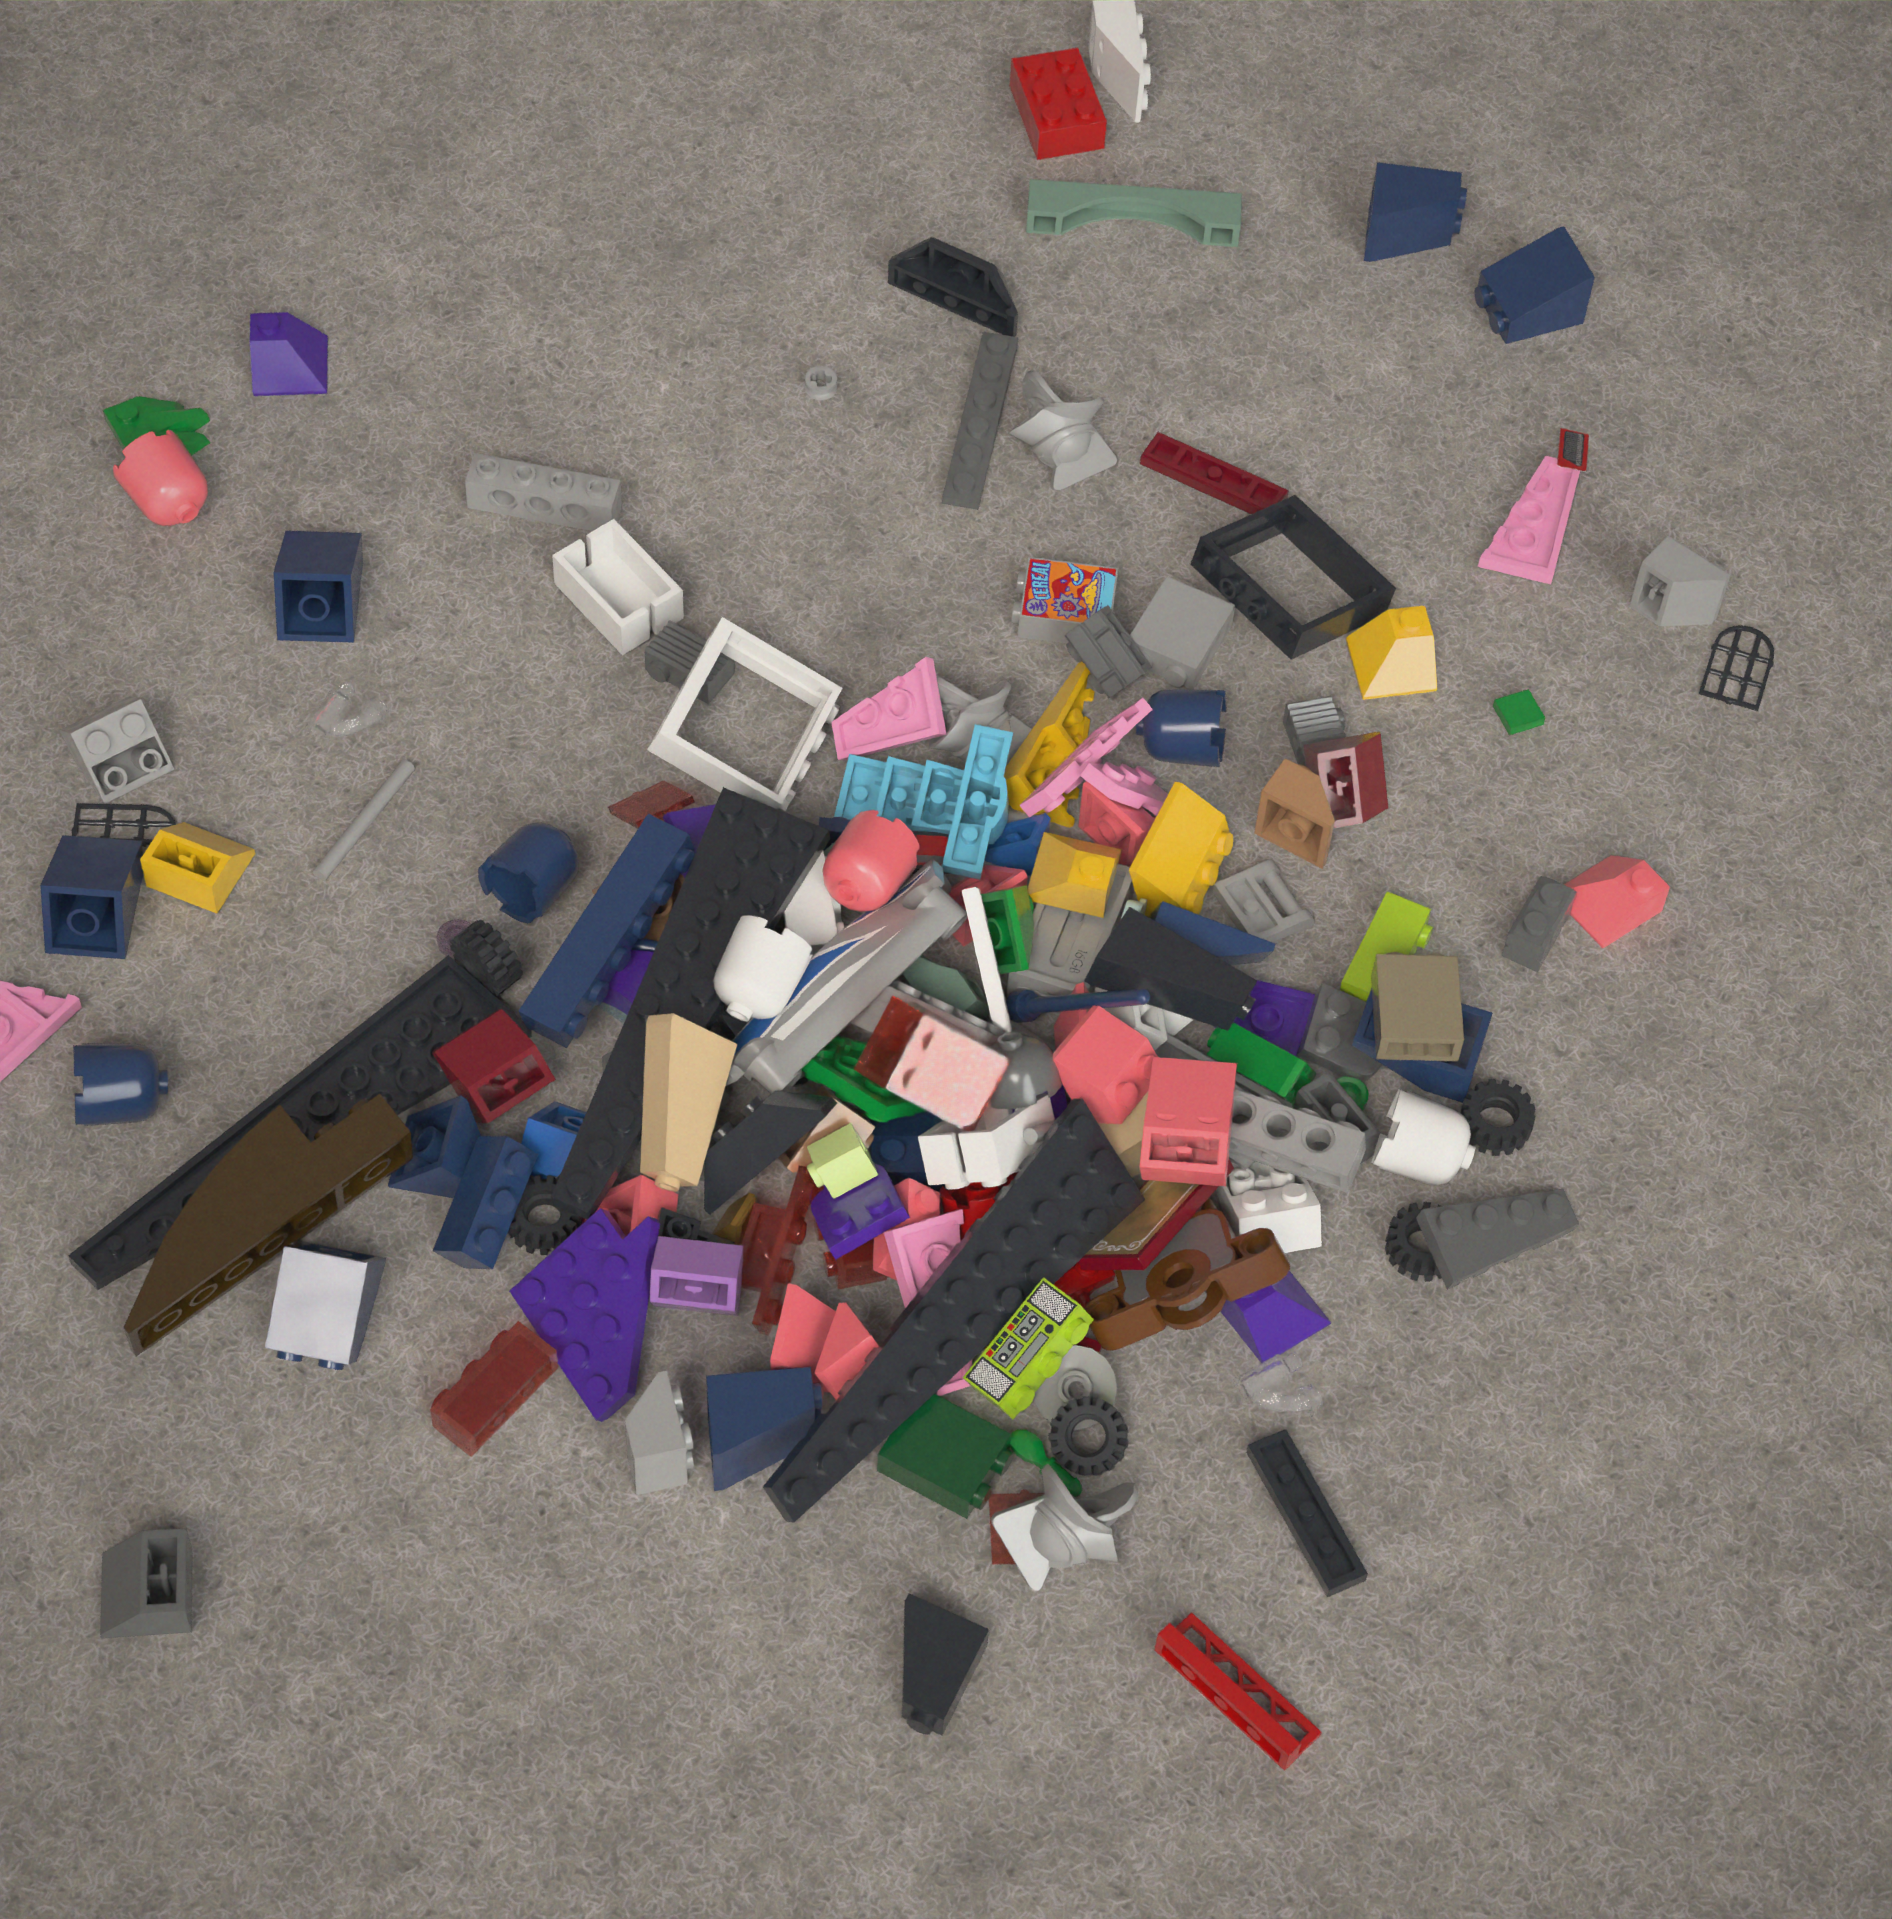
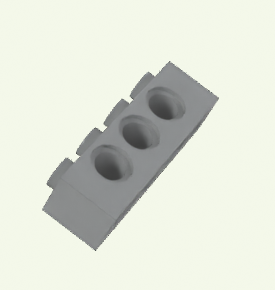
M475 453L465 479L467 508L589 531L596 530L612 519L617 521L622 508L621 480Z
M1235 1085L1232 1118L1244 1115L1249 1117L1250 1120L1243 1124L1232 1122L1229 1153L1346 1193L1349 1192L1366 1151L1364 1132H1361L1355 1125L1345 1121L1334 1123L1323 1119L1319 1114L1307 1108L1296 1110L1284 1106L1279 1100L1268 1095L1257 1097L1245 1093L1240 1087ZM1278 1128L1289 1131L1284 1137L1270 1135L1271 1131ZM1314 1142H1324L1329 1145L1321 1151L1309 1148Z

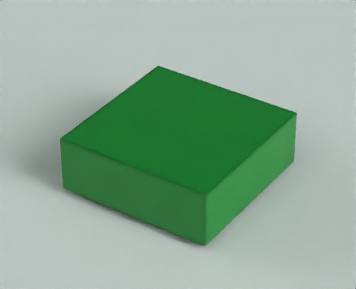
M1529 689L1494 700L1493 708L1509 736L1544 725L1545 716Z

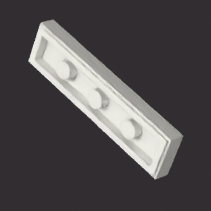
M978 887L964 889L962 894L992 1024L1005 1030V1033L1013 1032L981 891Z

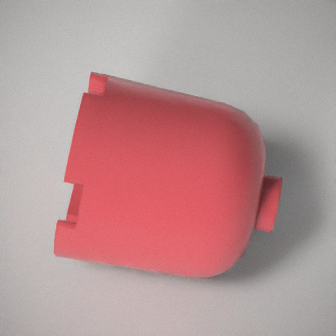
M167 430L166 435L158 437L153 431L148 432L124 448L122 453L126 458L120 466L116 464L113 466L114 477L149 520L157 525L172 526L190 522L198 515L208 495L207 481L180 438L172 430Z
M869 810L860 812L847 824L828 853L822 868L824 885L830 896L840 905L858 912L877 910L895 895L917 866L916 852L919 850V843L913 832L900 819L895 818L892 822L884 817L877 816L878 811Z

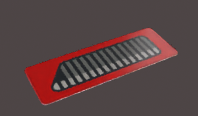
M1561 428L1557 466L1585 472L1587 468L1589 434Z

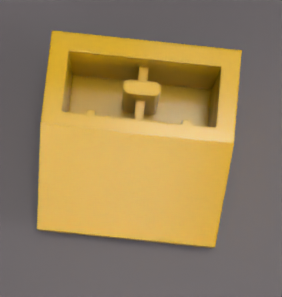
M183 822L160 829L140 861L146 887L217 914L254 857L255 849Z

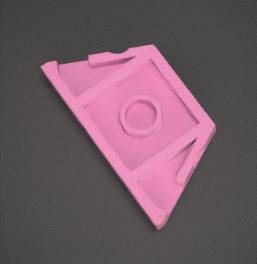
M0 981V1082L82 1008L78 997L70 994L67 995L66 999L45 995L44 989L29 986L21 988L13 983Z

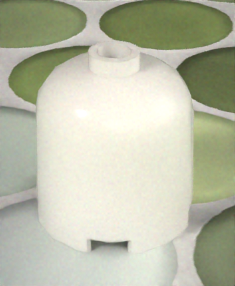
M751 915L741 916L713 979L717 995L728 1005L727 1012L733 1017L746 1022L751 1017L768 1019L780 1014L791 998L812 957L810 954L812 947L803 938L787 928H784L782 935L765 928L768 920Z
M1398 1089L1386 1117L1392 1118L1393 1122L1387 1136L1379 1135L1371 1163L1379 1166L1380 1169L1436 1186L1446 1184L1452 1180L1460 1168L1468 1170L1476 1147L1469 1144L1471 1131L1466 1118L1459 1112L1410 1091L1404 1092Z

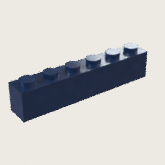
M647 814L518 1012L527 1028L565 1048L569 1046L573 1038L576 1039L581 1036L586 1028L589 1013L595 1004L600 1005L604 1001L609 991L610 981L617 971L621 972L628 964L632 947L638 938H644L650 930L652 917L660 905L664 906L669 901L674 889L673 884L681 872L686 873L689 870L695 856V849L688 833Z

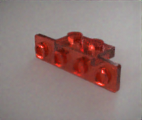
M800 1165L786 1209L754 1203L741 1244L743 1246L741 1288L761 1292L752 1324L760 1334L769 1336L772 1326L779 1323L783 1307V1301L781 1300L785 1285L791 1283L795 1272L794 1253L797 1245H802L806 1236L807 1223L804 1221L806 1213L819 1190L806 1166Z

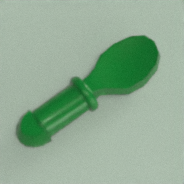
M1017 1429L1011 1433L1010 1448L1019 1458L1039 1467L1041 1475V1468L1045 1464H1049L1070 1494L1074 1497L1080 1496L1082 1484L1077 1477L1074 1478L1060 1466L1054 1457H1046L1042 1441L1036 1434L1025 1429Z

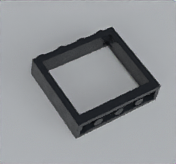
M1296 495L1201 536L1190 564L1231 604H1234L1290 660L1367 624L1388 609L1396 590L1393 584ZM1283 534L1354 601L1301 625L1230 557Z

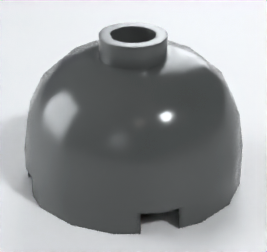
M1009 1032L999 1036L997 1041L991 1044L980 1056L977 1066V1084L981 1101L985 1103L986 1099H989L991 1107L996 1109H1016L1037 1104V1095L1047 1091L1049 1098L1062 1086L1051 1049L1043 1041L1022 1035L1019 1032Z

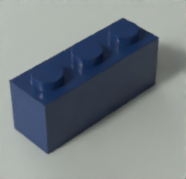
M478 1136L432 1251L463 1268L493 1269L538 1154L508 1136Z

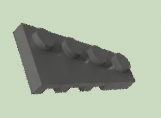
M1564 1189L1422 1209L1416 1217L1447 1290L1459 1285L1464 1279L1471 1276L1474 1278L1487 1272L1492 1266L1501 1262L1507 1263L1529 1249L1535 1250L1575 1230L1579 1225Z

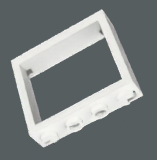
M722 617L706 641L647 750L720 793L724 787L785 812L796 794L795 791L790 789L794 780L800 783L811 765V762L806 760L807 755L810 751L815 754L826 736V733L821 731L824 723L826 722L830 725L839 711L840 706L835 704L842 687ZM720 653L725 654L815 707L772 791L676 735Z

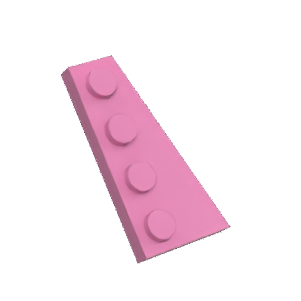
M1545 456L1525 487L1523 495L1510 510L1507 520L1503 526L1499 527L1492 543L1481 555L1478 567L1551 584L1580 471L1557 466L1558 458Z
M1142 697L1095 729L1019 806L1028 817L1033 816L1042 809L1046 813L1054 810L1065 800L1062 795L1063 792L1068 794L1083 782L1084 779L1080 775L1088 763L1100 764L1103 761L1101 757L1116 748L1121 743L1120 739L1153 709Z
M963 1209L884 1232L905 1308L956 1244L960 1242L959 1225L964 1224ZM972 1360L935 1394L942 1396L969 1387L970 1385L963 1379V1376L972 1367Z

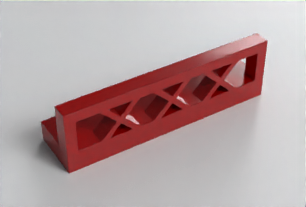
M1192 1612L1176 1627L1169 1623L1157 1634L1154 1650L1284 1771L1321 1736L1322 1732ZM1190 1628L1205 1640V1654L1184 1636ZM1211 1646H1212L1219 1654H1211ZM1213 1662H1229L1237 1669L1238 1684ZM1243 1676L1252 1684H1243ZM1246 1692H1262L1270 1700V1714ZM1276 1706H1277L1284 1714H1276ZM1278 1722H1294L1306 1735L1298 1741Z

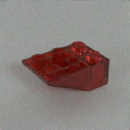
M892 995L854 1070L886 1090L964 1131H974L1011 1059L920 1004Z

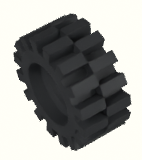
M476 920L451 939L450 943L452 945H450V948L455 953L453 955L455 961L460 962V966L495 997L522 978L521 962L516 960L518 957L516 952L510 950V943L501 938V933L497 929L493 931L492 925L488 922L485 924L484 920Z
M540 1175L533 1176V1184L529 1185L527 1182L508 1230L510 1237H514L515 1244L519 1248L525 1245L526 1252L531 1254L534 1253L535 1249H540V1255H548L547 1249L553 1248L555 1250L582 1225V1217L553 1205L551 1195L556 1186L555 1176L547 1175V1182H541ZM539 1205H551L559 1211L560 1218L552 1225L536 1226L530 1223L528 1215L533 1208Z
M1417 1202L1409 1205L1408 1212L1402 1207L1398 1210L1397 1217L1393 1216L1385 1241L1386 1255L1390 1254L1389 1262L1392 1267L1396 1264L1399 1265L1398 1272L1404 1276L1409 1271L1412 1273L1411 1280L1417 1281L1419 1275H1424L1425 1282H1431L1434 1275H1437L1438 1279L1442 1278L1432 1254L1417 1251L1408 1241L1411 1234L1422 1231L1416 1219L1422 1209H1418ZM1424 1202L1422 1209L1430 1208L1431 1202Z
M1083 1396V1398H1074L1068 1401L1067 1405L1061 1406L1057 1410L1058 1414L1055 1418H1052L1050 1423L1051 1431L1048 1433V1440L1051 1443L1050 1449L1053 1455L1063 1467L1079 1475L1098 1476L1106 1471H1111L1119 1461H1122L1125 1456L1124 1451L1128 1448L1129 1440L1127 1439V1433L1129 1432L1123 1416L1114 1406L1100 1398ZM1084 1420L1099 1422L1105 1431L1103 1446L1098 1451L1090 1454L1077 1450L1072 1441L1074 1428Z

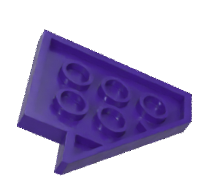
M602 1208L597 1210L509 1291L595 1420L600 1422L610 1418L636 1392L650 1295L651 1267L660 1226L656 1218L648 1216L626 1236L610 1212Z

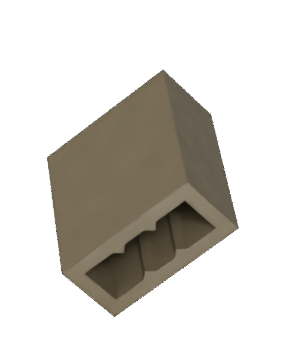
M1399 952L1376 954L1371 974L1376 1059L1458 1061L1464 1042L1458 956H1444L1439 953L1404 955Z

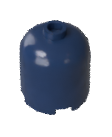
M1166 689L1153 694L1147 702L1153 710L1136 724V735L1143 736L1144 746L1148 754L1155 760L1162 762L1220 767V762L1223 759L1226 729L1219 728L1221 712H1227L1226 691Z
M541 822L530 823L519 828L478 868V880L485 895L488 896L492 892L503 904L499 908L500 911L519 922L528 924L535 918L542 917L572 883L578 874L579 856L570 837L565 832L550 824Z
M82 1043V1045H73L74 1076H82L83 1093H74L75 1125L95 1126L136 1123L145 1121L154 1115L159 1105L160 1095L168 1094L167 1070H159L157 1057L151 1049L145 1045L127 1043Z

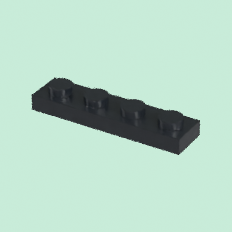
M1284 1429L1248 1444L1246 1451L1248 1457L1326 1596L1330 1597L1366 1581L1368 1573L1288 1431Z

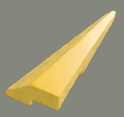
M1083 661L1076 665L1006 766L1004 777L1007 785L1008 803L1014 810L1025 813L1019 805L1088 737L1090 719L1086 716L1083 717L1084 701L1094 700L1095 692L1091 688L1086 689L1090 671ZM1076 787L1068 794L1063 792L1062 795L1065 800L1054 810L1046 813L1042 809L1034 815L1046 813L1051 818L1050 822L1068 828L1073 827L1075 818L1067 812L1069 799H1078L1080 789Z

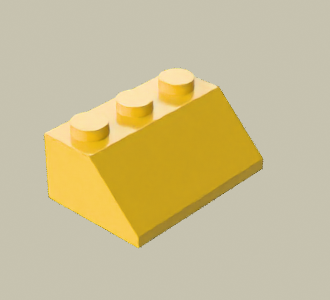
M1174 782L1129 868L1137 900L1140 901L1141 898L1147 899L1145 916L1150 917V914L1162 901L1199 915L1203 906V898L1209 886L1215 884L1219 866L1223 858L1230 854L1233 847V835L1229 831L1225 815L1180 782Z

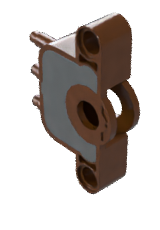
M1207 1199L1201 1206V1210L1191 1217L1145 1270H1115L1119 1287L1091 1299L1084 1309L1094 1319L1089 1327L1098 1343L1102 1346V1349L1114 1351L1159 1333L1165 1329L1166 1325L1175 1330H1190L1204 1325L1222 1310L1226 1300L1232 1302L1282 1280L1290 1270V1262L1272 1230L1257 1228L1236 1237L1223 1212L1217 1210L1211 1199ZM1203 1292L1207 1293L1204 1302L1195 1309L1188 1311L1179 1309L1180 1305L1193 1301Z

